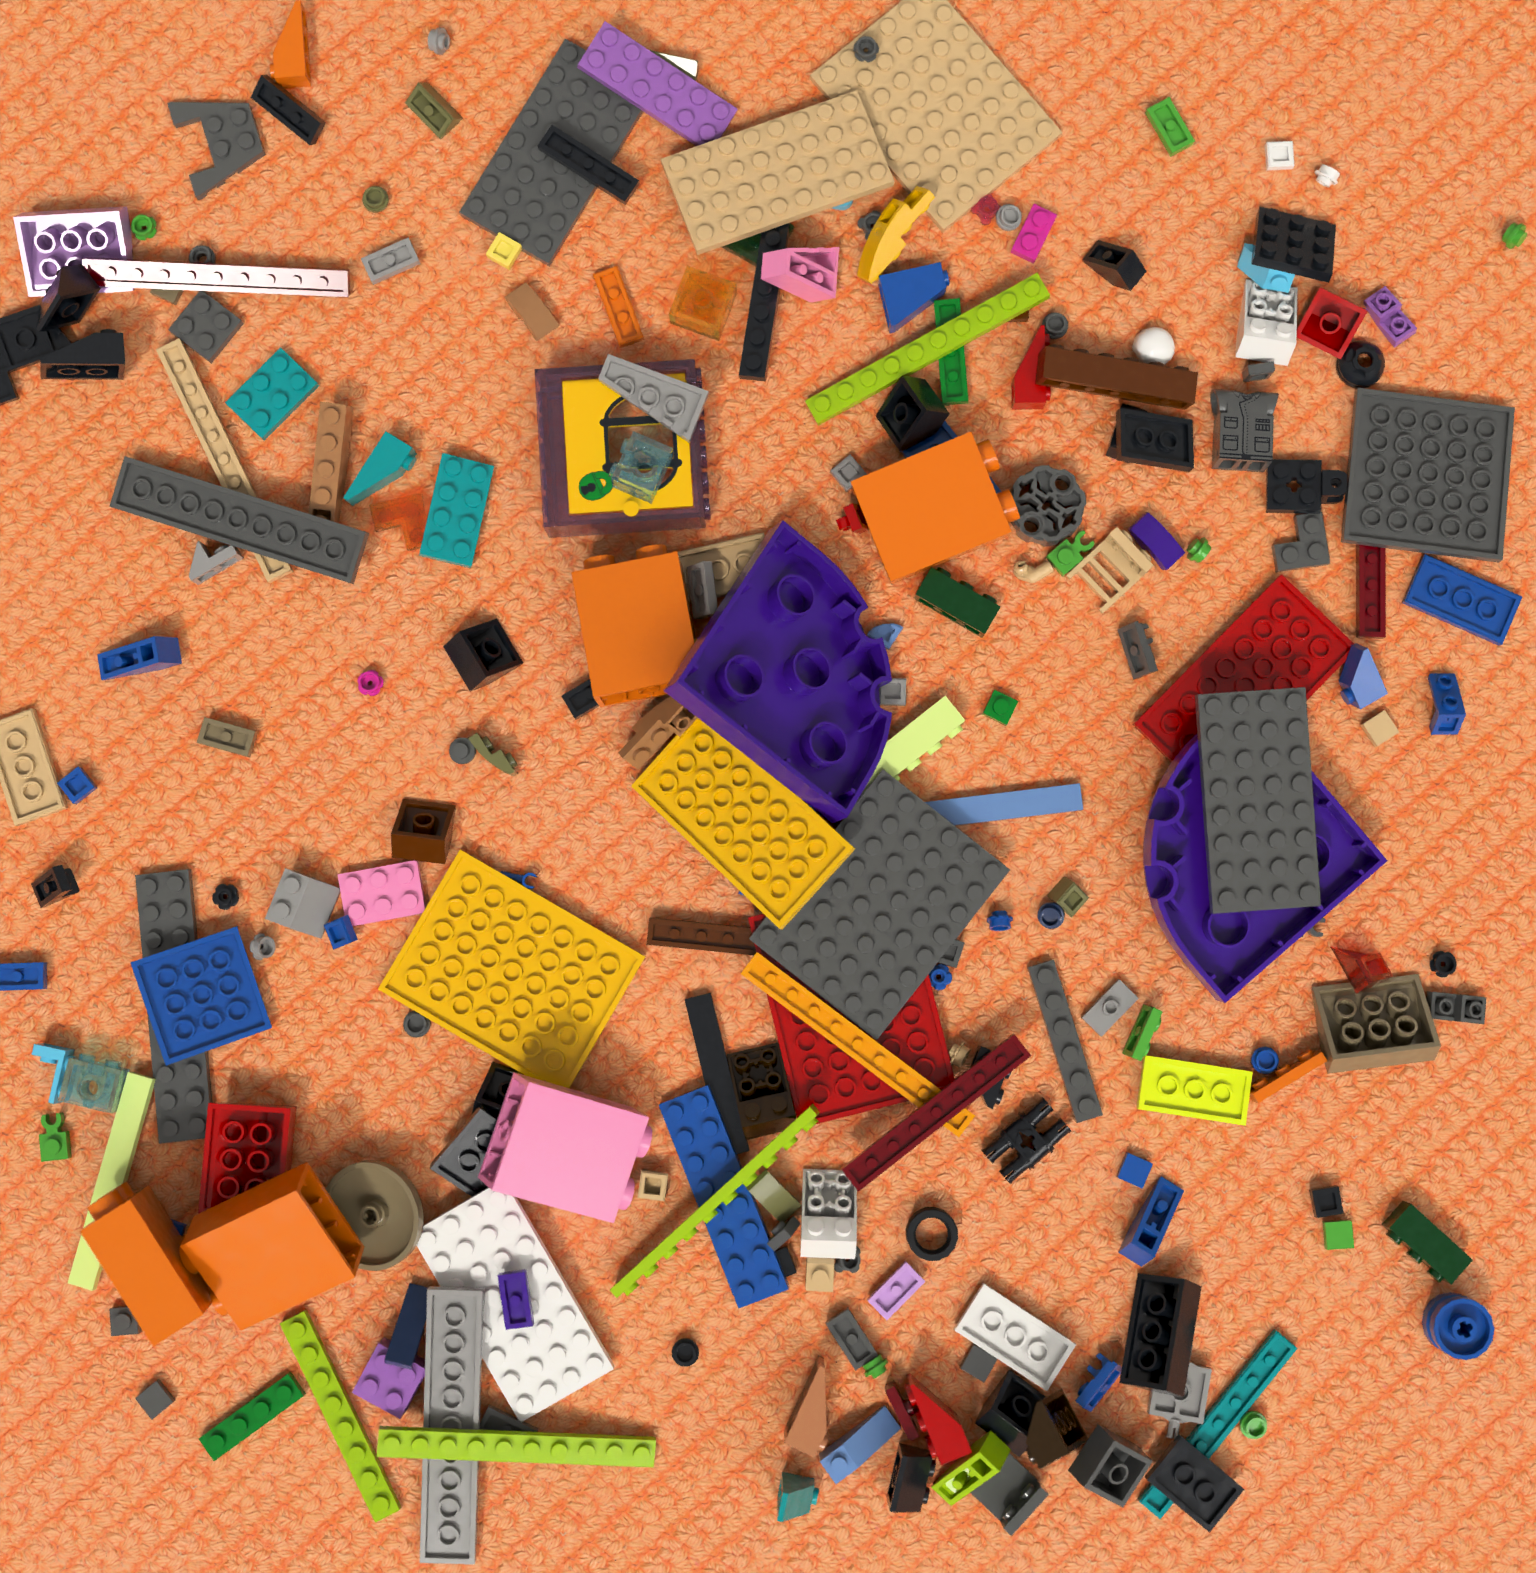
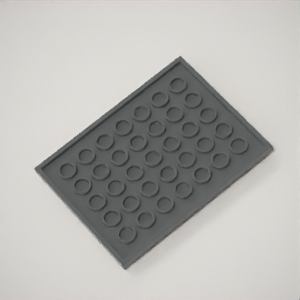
M885 770L879 773L856 802L849 816L844 818L835 829L855 848L851 855L783 930L779 929L766 917L749 938L876 1040L1010 871L1008 867Z

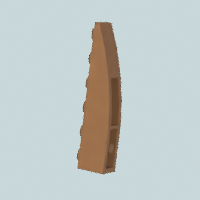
M320 401L308 514L339 523L348 466L354 407Z

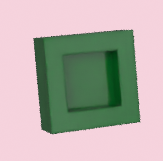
M994 690L982 715L1006 726L1018 701Z

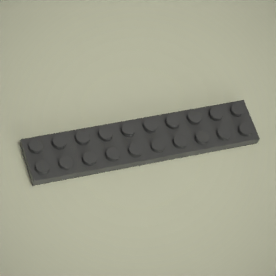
M124 456L109 506L351 584L355 582L369 536L368 532L126 456Z
M186 869L135 875L142 958L198 940L192 871ZM148 1016L153 1078L156 1079L154 1093L159 1144L204 1139L208 1103L212 1102L208 1051L165 1065Z

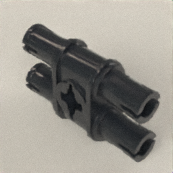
M1043 1097L1025 1113L1023 1111L1019 1112V1116L1004 1129H999V1136L981 1150L993 1164L1010 1147L1016 1149L1017 1157L1002 1170H999L1010 1185L1028 1168L1029 1170L1034 1169V1165L1049 1152L1053 1153L1055 1149L1053 1146L1071 1132V1129L1065 1125L1066 1123L1061 1118L1043 1134L1035 1130L1037 1128L1035 1125L1050 1112L1054 1111L1050 1105L1044 1107L1048 1102ZM1019 1132L1026 1136L1032 1135L1030 1142L1033 1149L1026 1145L1021 1147L1020 1144L1023 1140Z

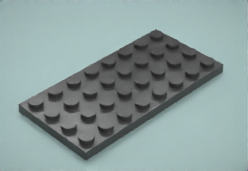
M567 39L563 41L459 212L461 217L489 233L497 236L500 232L521 244V251L549 267L597 187L538 150V144L551 125H554L613 163L643 113L642 110L578 69V63L586 50Z
M1306 687L1195 695L1210 913L1218 914L1321 906Z

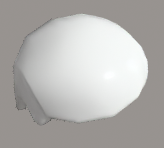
M1159 327L1142 330L1135 336L1132 350L1135 352L1139 362L1147 364L1150 362H1160L1165 365L1172 359L1175 349L1172 336L1168 331Z

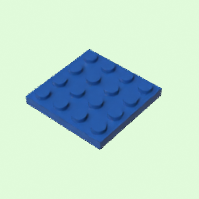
M237 926L130 962L165 1065L272 1028Z

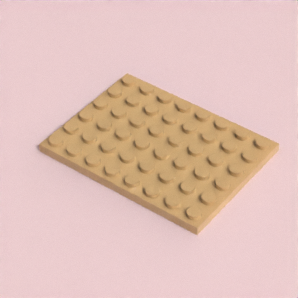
M902 0L810 75V80L827 100L855 90L858 91L891 174L909 194L916 186L930 190L935 198L931 201L925 213L942 233L1058 140L1063 133L947 0ZM869 36L879 46L876 59L872 62H860L855 58L853 46L861 37Z

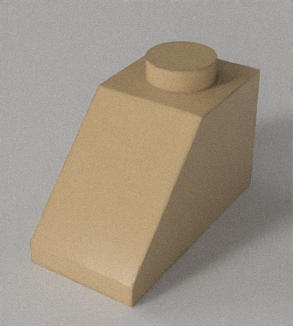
M806 1257V1291L833 1292L835 1258Z

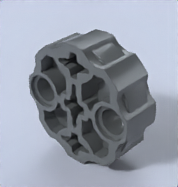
M1049 465L1037 466L1027 474L1020 476L1010 490L1020 515V519L1011 523L1016 530L1017 536L1027 543L1034 542L1041 544L1043 547L1057 545L1059 541L1072 536L1082 522V515L1086 505L1085 492L1076 483L1075 476L1065 469L1058 470L1051 468ZM1055 481H1064L1068 486L1067 490H1059L1055 486ZM1029 484L1028 493L1026 492L1022 497H1019L1021 489ZM1048 502L1050 506L1045 511L1041 507ZM1072 515L1070 524L1062 528L1064 520ZM1033 522L1037 527V531L1033 533L1026 531L1024 523Z

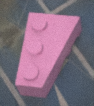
M839 247L785 248L763 253L761 279L809 302L833 299L836 297Z

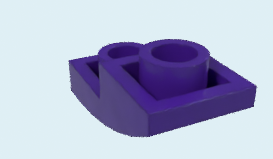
M1145 512L1127 529L1141 549L1148 550L1162 570H1168L1185 554L1172 535L1149 512Z

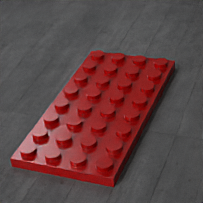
M1281 574L1142 714L1133 726L1172 762L1184 745L1197 734L1195 695L1306 687L1307 701L1346 661L1350 648L1354 643Z

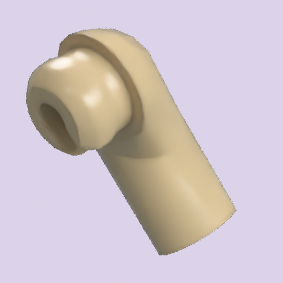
M1018 561L1014 565V575L1019 580L1029 583H1036L1054 572L1048 561L1035 568L1025 564V561Z

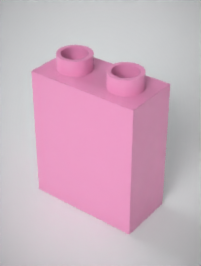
M513 1072L478 1178L492 1191L614 1223L618 1209H627L633 1198L635 1183L633 1178L629 1176L635 1158L644 1157L651 1144L652 1129L650 1126H647L649 1117L624 1104Z

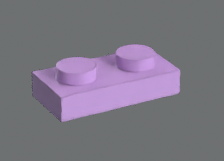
M905 1260L867 1301L888 1320L925 1283V1280Z

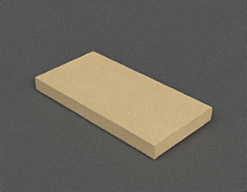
M764 532L679 551L678 555L683 566L689 604H691L687 572L688 566L702 561H712L716 598L724 597L764 539Z
M31 708L0 719V783L14 825L20 826L68 809L63 791L57 784L59 779L36 710Z

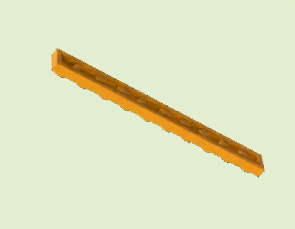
M758 952L755 953L741 972V975L917 1107L923 1105L941 1090ZM965 1108L943 1126L957 1137H960L975 1115Z

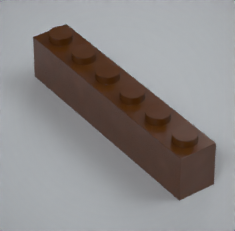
M1051 344L1038 354L1035 384L1186 410L1195 403L1198 372L1189 371V368L1183 366L1170 368L1164 367V364L1160 362H1150L1147 364L1139 362L1137 358L1118 359L1109 353L1096 355L1090 354L1086 349L1067 350L1062 345Z

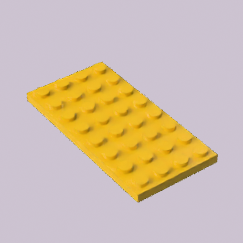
M699 718L680 737L676 735L631 785L635 791L781 930L855 850L845 838L805 801Z

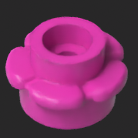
M368 670L360 674L357 680L358 689L364 695L375 696L384 685L383 678L374 670ZM369 681L373 682L371 686L368 685Z

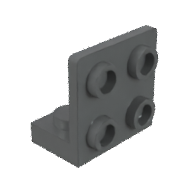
M1010 1453L1000 1472L970 1492L1000 1520L1003 1529L1011 1536L1049 1495L1045 1486Z

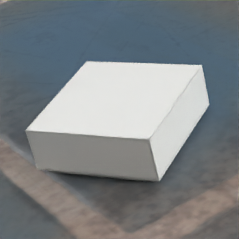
M1293 141L1266 142V171L1293 169Z

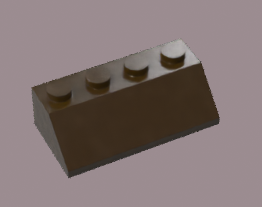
M1063 1389L1038 1401L1033 1413L1026 1439L1028 1446L1026 1453L1033 1464H1037L1038 1468L1041 1469L1070 1454L1088 1440Z

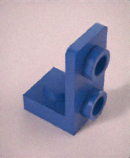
M1431 673L1428 676V682L1436 709L1429 725L1431 735L1458 734L1466 712L1456 675L1454 673Z

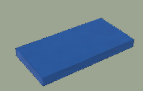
M1424 554L1420 559L1402 603L1500 646L1504 642L1522 596Z

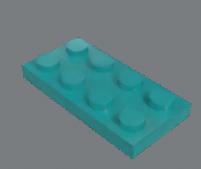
M442 453L419 556L471 569L494 466Z

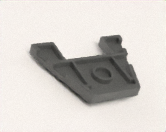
M167 103L176 129L201 121L215 167L189 175L197 200L205 198L207 196L206 193L215 187L219 188L236 172L239 174L266 155L249 103Z

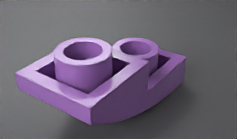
M1386 286L1364 300L1363 303L1370 316L1394 348L1416 333L1417 327L1400 310L1402 304Z

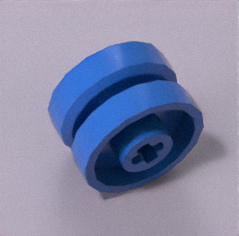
M1452 1292L1439 1294L1429 1301L1423 1311L1422 1326L1424 1335L1433 1346L1453 1358L1462 1360L1477 1358L1487 1351L1493 1341L1494 1325L1491 1315L1484 1306L1462 1294Z

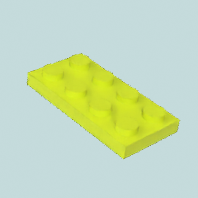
M1146 1055L1143 1057L1137 1109L1246 1126L1253 1072Z

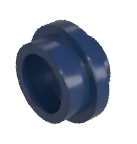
M1047 902L1040 907L1037 916L1042 926L1048 929H1055L1063 923L1065 913L1059 904Z

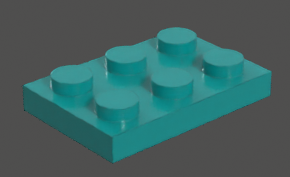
M280 347L225 403L265 441L320 385Z

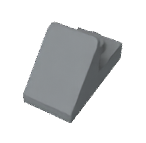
M198 541L189 572L190 580L200 585L244 559L239 549L232 545H224L215 550V555L211 556L207 547Z

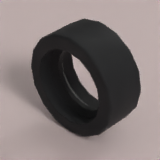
M924 1207L916 1211L908 1220L906 1240L911 1250L919 1258L927 1261H939L948 1257L955 1249L958 1241V1229L952 1217L944 1210L936 1207ZM927 1218L939 1219L947 1228V1240L942 1247L936 1250L923 1248L916 1239L917 1226L922 1220Z

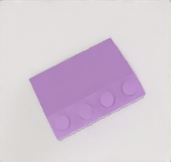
M127 206L22 212L13 217L29 297L45 296L46 289L52 285L57 271L63 266L82 264V258L133 259L132 233ZM99 286L101 289L98 293L133 291L134 288Z

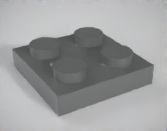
M199 291L168 330L212 364L244 323L204 291Z

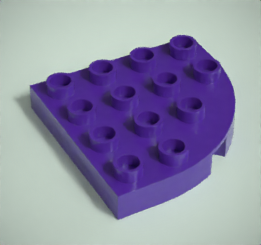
M783 520L767 532L663 690L831 823L849 816L882 757L892 718V712L885 711L880 707L879 688L892 681L889 659L883 638L872 639L867 637L859 622L861 612L868 608L866 602L838 566Z
M1197 733L1184 745L1170 763L1152 799L1143 841V866L1150 903L1158 924L1168 942L1215 1000L1226 1003L1385 864L1387 859L1312 772L1321 906L1211 914Z

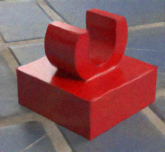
M852 503L843 507L846 516L836 520L839 530L847 531L852 529V532L859 534L869 530L859 505Z

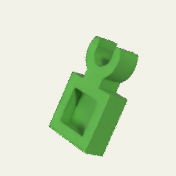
M1080 531L1076 535L1073 544L1066 539L1045 557L1062 577L1084 559L1080 552H1087L1094 546L1095 543L1093 541L1088 545L1081 544L1080 538L1085 535V531Z
M56 1113L55 1124L50 1122L49 1114L42 1115L41 1124L46 1129V1133L39 1135L41 1162L72 1158L69 1131H61V1127L65 1122L64 1113Z

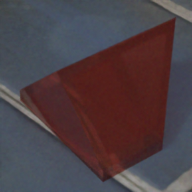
M1331 947L1356 994L1393 977L1381 953L1367 954Z

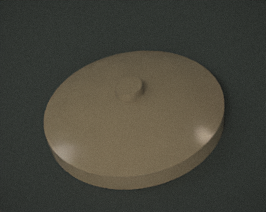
M365 1160L343 1168L331 1179L326 1190L364 1245L358 1266L359 1269L369 1271L388 1269L402 1262L413 1252L423 1230V1207L415 1186L402 1171L386 1162Z

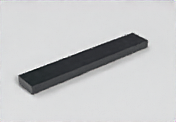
M708 993L684 999L705 1086L709 1084L736 1153L750 1151L741 1125L730 1068L712 995Z

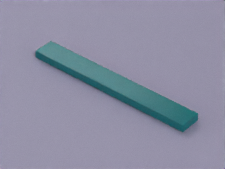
M1274 1329L1205 1414L1203 1424H1197L1186 1440L1207 1458H1210L1298 1348ZM1151 1483L1138 1498V1501L1159 1519L1164 1516L1174 1503Z

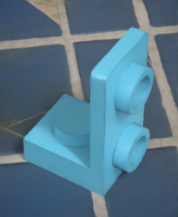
M39 1043L34 1044L32 1055L40 1056L41 1062L57 1064L48 1103H62L63 1099L67 1097L70 1088L67 1081L69 1072H72L75 1066L76 1058L73 1056L75 1049Z

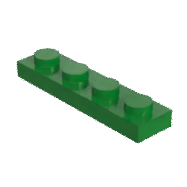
M960 298L934 301L936 328L961 315ZM964 346L938 360L941 398L944 406L968 403Z
M289 1372L201 1436L199 1441L212 1460L215 1461L301 1399L306 1393L293 1374Z

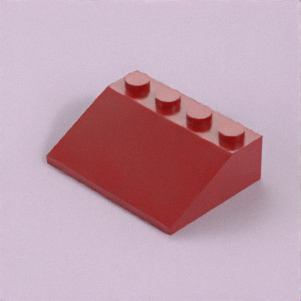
M208 1103L198 1213L291 1170L297 1106Z

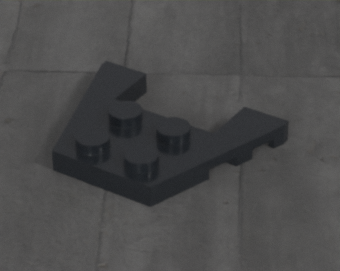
M40 305L0 318V406L20 399L10 375L11 372L40 363V358L72 344L60 328L43 332L37 330Z

